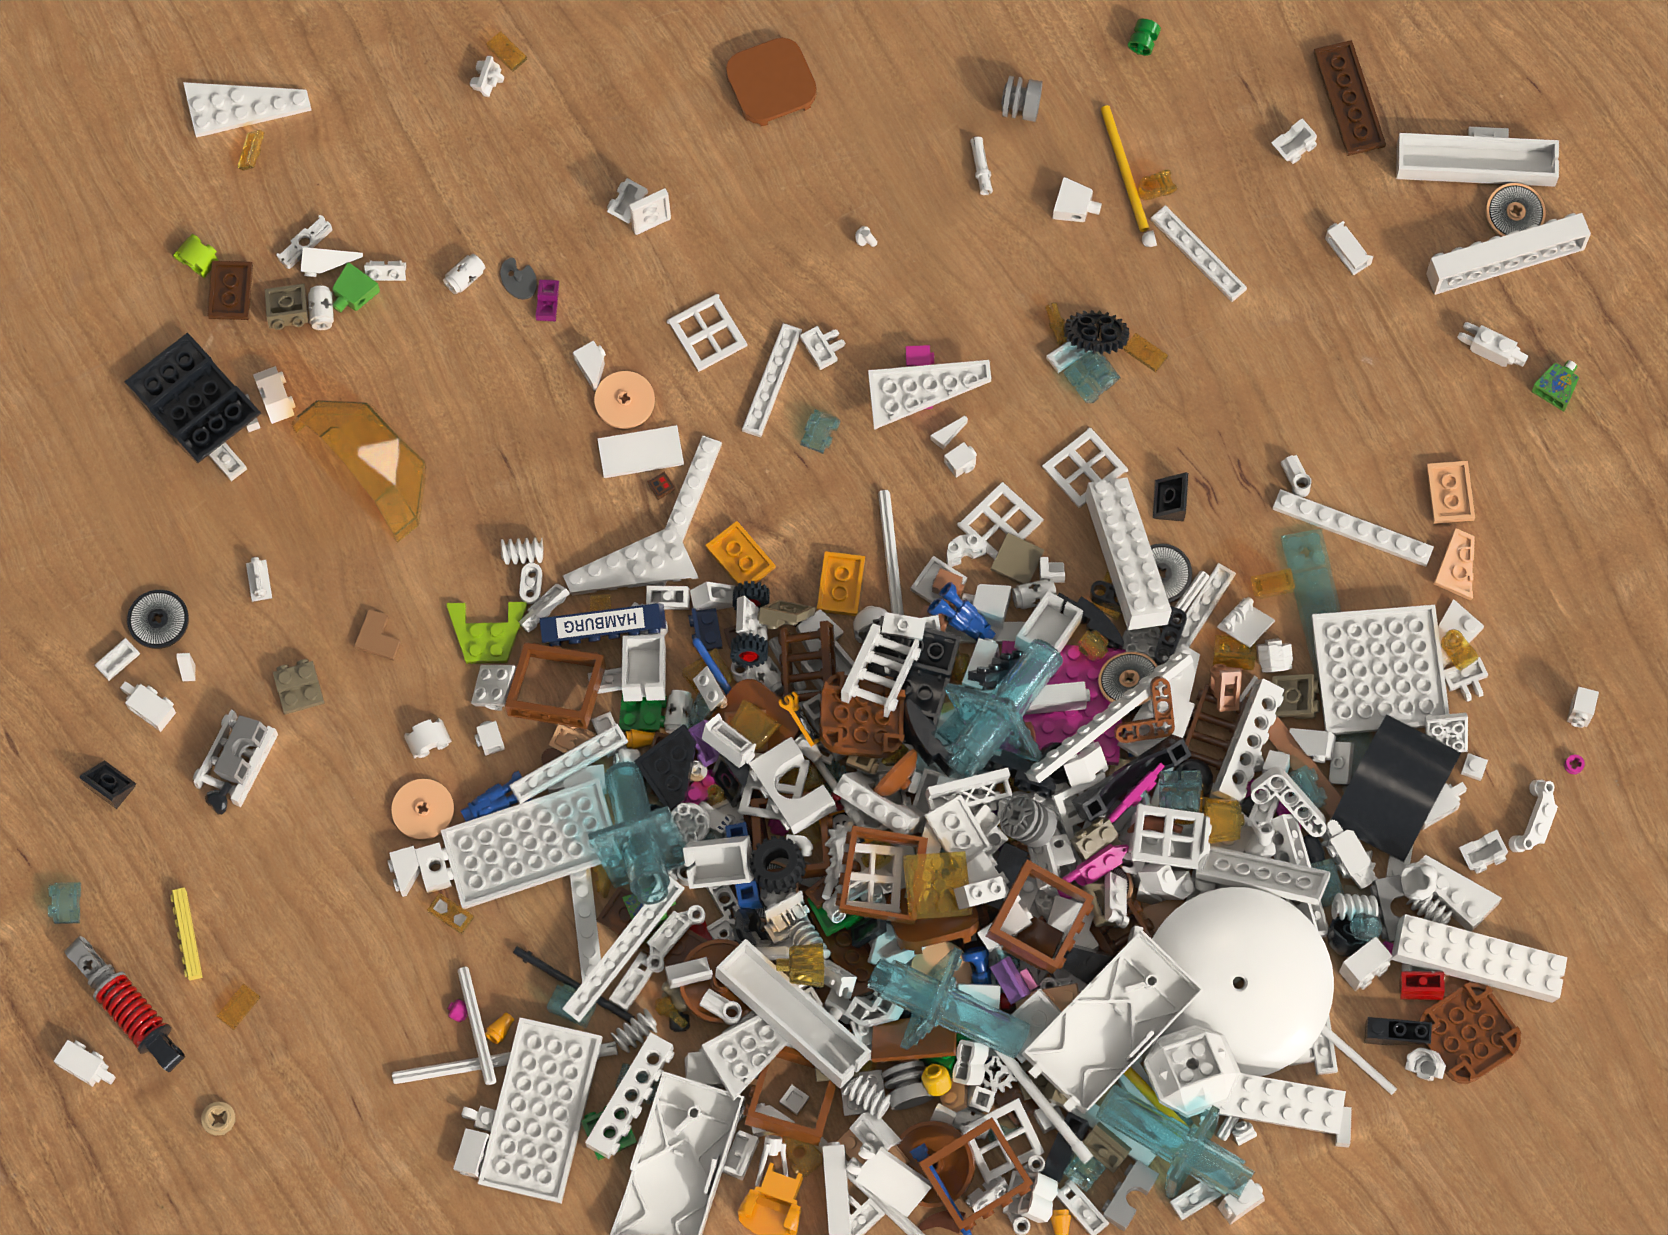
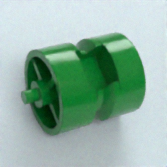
M1141 18L1136 22L1134 27L1135 33L1131 35L1128 47L1137 55L1148 56L1153 51L1154 41L1157 40L1161 27L1152 20Z

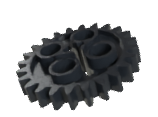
M1093 310L1090 313L1083 311L1082 314L1076 312L1075 316L1071 315L1070 319L1066 320L1064 327V337H1067V342H1071V346L1077 345V350L1083 348L1085 353L1092 351V354L1099 352L1101 355H1103V352L1111 354V350L1117 353L1118 349H1123L1124 346H1127L1130 333L1127 323H1122L1123 319H1116V315L1109 316V312L1102 314L1100 310L1098 313H1094Z

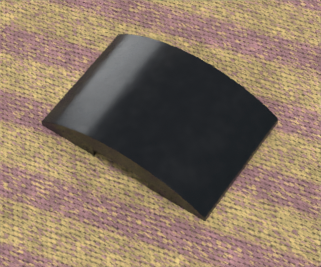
M188 332L124 381L165 432L196 463L201 462L261 414L258 408L228 379Z
M882 615L879 621L880 634L884 621V616ZM925 627L923 640H919L920 656L917 661H913L901 689L905 690L904 705L910 699L920 707L922 713L928 719L934 722L937 728L954 669L961 636ZM881 634L883 638L908 647H912L915 640ZM881 645L879 647L875 646L873 650L876 655L904 664L908 656ZM874 662L868 663L867 666L868 672L882 677H892L893 681L897 680L900 673L890 668V674L885 673L884 666ZM903 721L904 739L900 748L914 749L916 751Z
M1386 714L1331 820L1337 821L1343 831H1354L1358 839L1404 862L1461 752Z

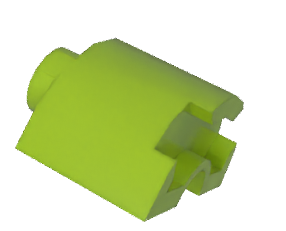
M194 234L187 237L173 254V258L183 265L186 264L203 278L211 271L212 261H219L215 256L217 251L209 244L206 246L202 244L201 240Z

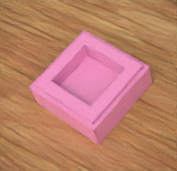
M1029 968L1020 972L1029 990H1035L1039 987Z

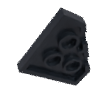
M684 724L634 760L665 809L669 812L687 800L697 741Z

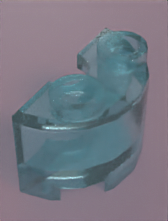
M815 409L814 414L811 413L806 424V433L801 440V446L823 454L825 448H829L832 443L833 437L830 434L833 430L837 431L840 419Z
M701 693L698 694L688 715V727L691 728L707 717L710 718L718 706L710 711Z
M81 882L54 883L49 885V897H52V905H48V917H53L55 924L80 923L79 901L81 897Z
M1077 1156L1067 1166L1063 1174L1085 1192H1088L1107 1167L1095 1157H1092L1083 1164Z

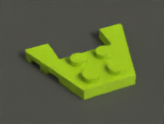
M508 602V622L466 623V603H447L466 664L508 663L516 635L521 626L519 621L527 610V602Z

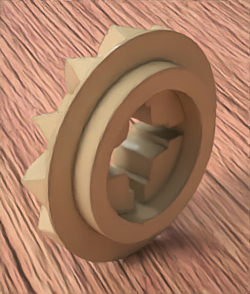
M211 1103L202 1113V1126L208 1133L214 1136L225 1135V1133L232 1130L236 1122L235 1112L227 1103ZM212 1114L217 1116L223 1114L222 1119L225 1124L219 1122L214 1124L215 1119Z

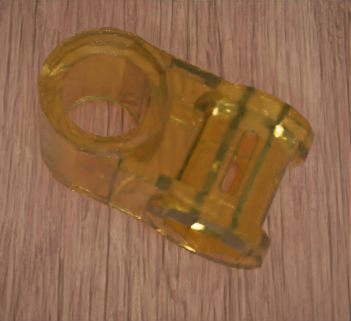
M1163 170L1143 177L1139 182L1137 192L1140 199L1147 201L1160 196L1170 195L1177 190V186L1173 184L1171 171ZM1143 187H1150L1151 190H1145Z
M1456 629L1449 630L1442 638V648L1459 671H1462L1478 660L1476 651L1460 631Z

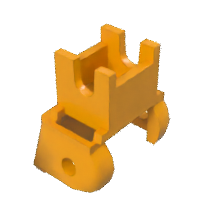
M770 1162L761 1187L756 1186L754 1190L750 1189L738 1209L739 1222L756 1235H797L801 1207L797 1205L796 1197L803 1181V1174L798 1173L796 1179L774 1172V1164Z

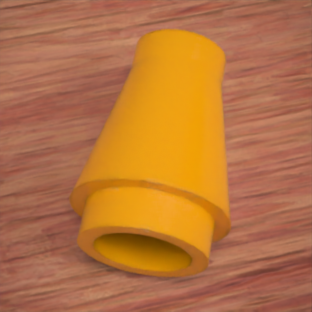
M634 729L626 731L625 737L628 740L626 747L636 749L651 745L655 732Z
M505 1012L486 1028L485 1036L494 1044L503 1042L511 1024L514 1022V1018Z
M1053 1210L1050 1219L1054 1234L1068 1235L1071 1220L1069 1210Z

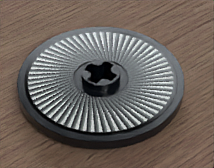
M1151 545L1150 547L1158 570L1167 571L1165 572V578L1161 577L1168 601L1169 603L1174 602L1183 596L1191 584V563L1185 553L1173 545Z
M152 590L140 595L132 603L127 615V625L132 637L142 646L151 649H162L175 644L183 637L189 624V613L185 603L178 595L167 590ZM155 616L162 617L160 623L155 621Z

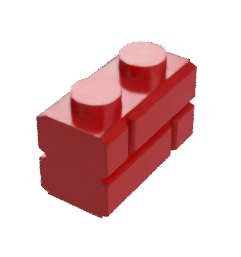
M1401 971L1399 979L1400 999L1443 1000L1445 993L1444 972Z

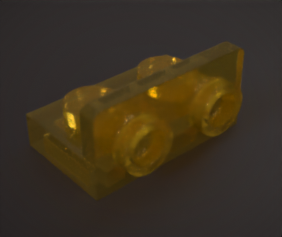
M1215 635L1213 666L1223 664L1226 667L1254 670L1256 642L1249 648L1232 636Z

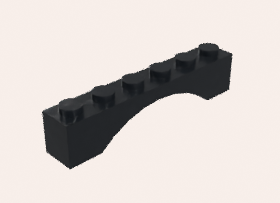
M1172 734L1071 801L1079 817L1092 822L1106 813L1118 798L1134 787L1149 771L1155 769L1160 763L1165 766L1160 771L1162 772L1177 766L1192 755L1184 739Z

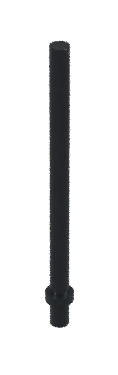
M518 946L514 949L513 954L522 958L524 963L532 964L575 991L581 986L577 981L533 956L531 951L526 952ZM602 996L595 1002L630 1023V1018L635 1019V1016Z

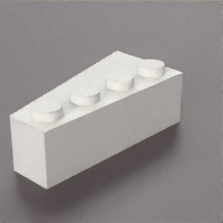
M1425 855L1419 861L1433 866L1437 871L1436 889L1433 892V899H1440L1439 905H1446L1445 910L1447 912L1452 910L1451 916L1467 931L1472 932L1499 905L1501 897Z

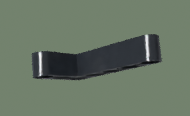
M1104 581L1094 582L1091 586L1090 600L1099 606L1123 614L1120 604L1114 600L1117 595L1113 584ZM1102 590L1105 594L1099 596L1094 591ZM1170 606L1172 611L1168 624L1157 626L1163 629L1153 657L1157 666L1166 663L1170 656L1176 652L1186 625V613L1173 606ZM1179 618L1182 623L1175 624L1172 619ZM1172 636L1175 641L1168 642L1165 640V637ZM1164 654L1168 659L1165 661L1160 660L1158 655Z

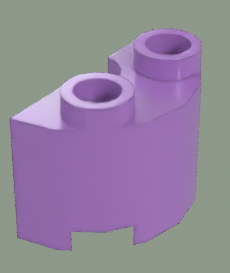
M703 720L689 728V731L697 741V759L702 762L704 767L717 761L719 754H721L702 739L705 724L709 720Z

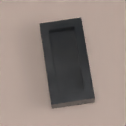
M867 917L852 926V946L860 948L887 932L886 920Z

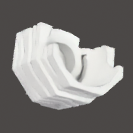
M1276 638L1265 640L1264 644L1256 645L1258 664L1261 665L1262 672L1292 669L1293 654L1290 643L1282 644V640Z
M1417 1048L1407 1055L1405 1069L1417 1073V1076L1421 1079L1433 1081L1434 1077L1443 1079L1446 1065L1439 1053L1425 1048Z

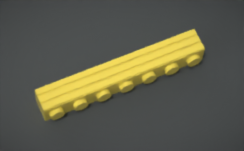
M185 887L172 890L170 897L175 905L173 913L177 916L175 924L176 927H179L177 935L182 943L179 946L180 951L184 954L182 962L183 965H186V969H184L185 977H188L189 980L203 978L187 891Z

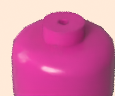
M770 818L768 826L771 827L770 832L775 835L785 836L789 830L786 831L779 819Z
M460 999L455 1000L454 1003L451 1002L447 1008L450 1010L448 1017L457 1022L464 1021L468 1015L466 1004Z

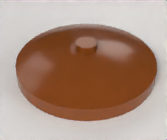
M728 939L706 941L695 947L684 960V962L707 957L709 968L713 973L712 978L709 980L679 987L681 997L687 1008L704 1021L714 1024H726L722 1018L700 1006V1002L708 989L729 1001L737 1002L742 1009L741 1018L752 1011L750 1007L715 977L716 967L740 945L738 942ZM734 1009L726 1011L729 1017H735L738 1014Z
M925 1121L906 1129L899 1136L901 1142L897 1146L909 1159L910 1162L907 1165L928 1180L919 1166V1162L912 1157L910 1151L925 1143L929 1150L927 1153L930 1156L964 1134L948 1123ZM970 1142L933 1164L935 1171L954 1202L964 1195L974 1177L975 1156ZM933 1187L918 1204L930 1208L944 1206Z

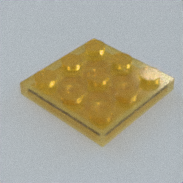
M965 851L903 856L910 920L972 915V907L959 910L954 893L955 888L969 885Z

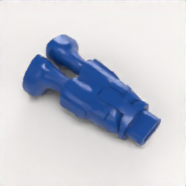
M948 582L941 589L939 595L942 598L935 599L927 609V612L933 616L938 614L948 616V622L952 627L960 632L962 631L975 641H978L979 638L983 640L985 638L993 639L996 634L990 629L991 625L977 611L975 606L967 599H960L956 586L952 582ZM945 600L954 604L956 606V611L953 610Z
M519 770L514 772L512 778L503 786L498 783L488 788L485 793L477 796L471 803H467L468 807L460 810L465 821L467 822L477 817L479 818L512 807V804L518 803L514 794L506 797V793L512 791L509 787L510 784L522 778Z
M977 946L965 949V952L961 954L962 960L974 963L976 971L971 974L973 984H992L988 958L989 950L987 947Z

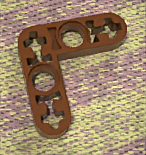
M1157 676L1150 683L1154 718L1122 722L1116 725L1114 736L1119 742H1136L1168 737L1173 734L1175 723L1171 687L1165 677ZM1160 681L1165 685L1162 687V694L1164 696H1160L1159 690L1155 688ZM1161 701L1168 703V708L1164 712L1157 710V705ZM1163 722L1170 725V727L1166 728L1165 732L1162 728L1155 729L1157 733H1154L1152 724L1155 723L1156 727L1163 726ZM1141 725H1149L1150 731L1148 734H1139ZM1132 726H1134L1136 736L1131 732L1126 733L1123 738L1119 733L1122 732V728H1125L1127 731H1133Z

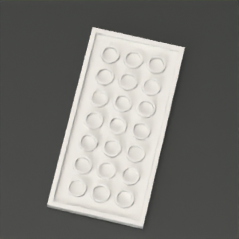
M599 778L441 830L463 909L622 857Z
M519 1018L478 1181L479 1185L562 1204L579 1136L581 1120L583 1119L602 1043V1036Z

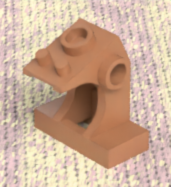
M1216 664L1211 667L1209 691L1217 698V710L1219 712L1239 710L1242 668L1226 667L1223 664ZM1233 689V693L1227 692L1226 690Z

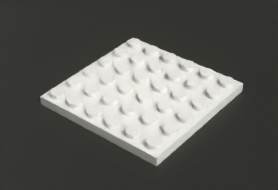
M1435 605L1312 614L1311 619L1325 731H1329L1334 735L1376 732L1386 714L1412 728H1425V716L1449 714Z

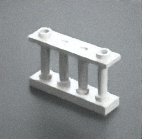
M873 623L841 690V701L849 704L852 697L864 698L883 705L884 717L888 718L890 712H894L898 703L896 698L913 661L918 660L921 649L919 648L918 639L914 640L912 647H908L883 638V635L880 634V626ZM881 645L908 656L904 664L876 655L873 651L875 646L879 647ZM871 662H874L900 673L897 680L893 681L868 672L866 669L867 663L871 664ZM866 679L891 688V693L886 698L859 688V680Z
M230 710L229 714L223 717L221 730L201 768L197 769L194 773L193 780L198 789H201L203 783L221 789L225 783L209 776L208 773L213 764L215 765L219 759L217 756L222 746L228 740L227 737L236 722L237 715L233 710ZM267 726L268 731L260 748L257 747L253 750L246 748L242 752V755L249 757L250 761L248 764L251 768L243 785H234L228 792L234 805L241 807L278 736L275 728Z

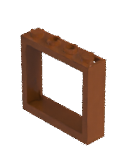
M524 643L505 704L507 715L588 729L606 669L604 655L597 652H581L578 649L568 650L558 646H544L539 643ZM530 657L594 667L581 711L517 701Z
M803 792L802 797L810 792ZM787 794L782 796L792 799L793 794ZM768 798L750 799L751 807L766 809ZM829 814L820 819L824 863L806 865V868H804L806 873L805 876H801L802 879L827 875L825 870L830 867V858L832 856L828 855L830 848L825 846V843L831 838L828 830L834 828L833 818ZM751 816L753 849L757 850L756 845L764 843L763 817ZM784 868L768 869V871L779 872Z
M852 826L851 832L847 831L845 844H849L848 852L843 853L842 864L846 865L845 873L841 872L839 878V885L843 886L842 892L837 893L835 905L839 906L838 912L914 925L928 838ZM857 837L917 847L907 915L846 905Z
M1027 859L1022 865L985 937L1053 974L1057 968L1062 969L1066 958H1064L1066 951L1070 952L1076 942L1073 940L1074 935L1081 932L1085 924L1082 922L1084 916H1089L1094 907L1091 904L1094 896ZM1029 874L1083 903L1054 959L1000 930Z
M785 1046L775 1056L815 1069V1066L808 1059L791 1047ZM768 1064L756 1076L755 1079H758L757 1084L751 1086L748 1096L752 1098L751 1104L746 1103L743 1115L747 1116L745 1125L819 1146L836 1085L832 1081L828 1082L815 1129L758 1113L755 1110L769 1067Z
M992 1117L918 1163L959 1230L963 1228L965 1231L977 1225L975 1220L983 1217L984 1220L995 1213L994 1208L999 1205L1002 1208L1013 1202V1196L1018 1193L1020 1197L1031 1191L1030 1186L1033 1185L1032 1180ZM991 1128L1024 1182L966 1219L961 1220L929 1167Z

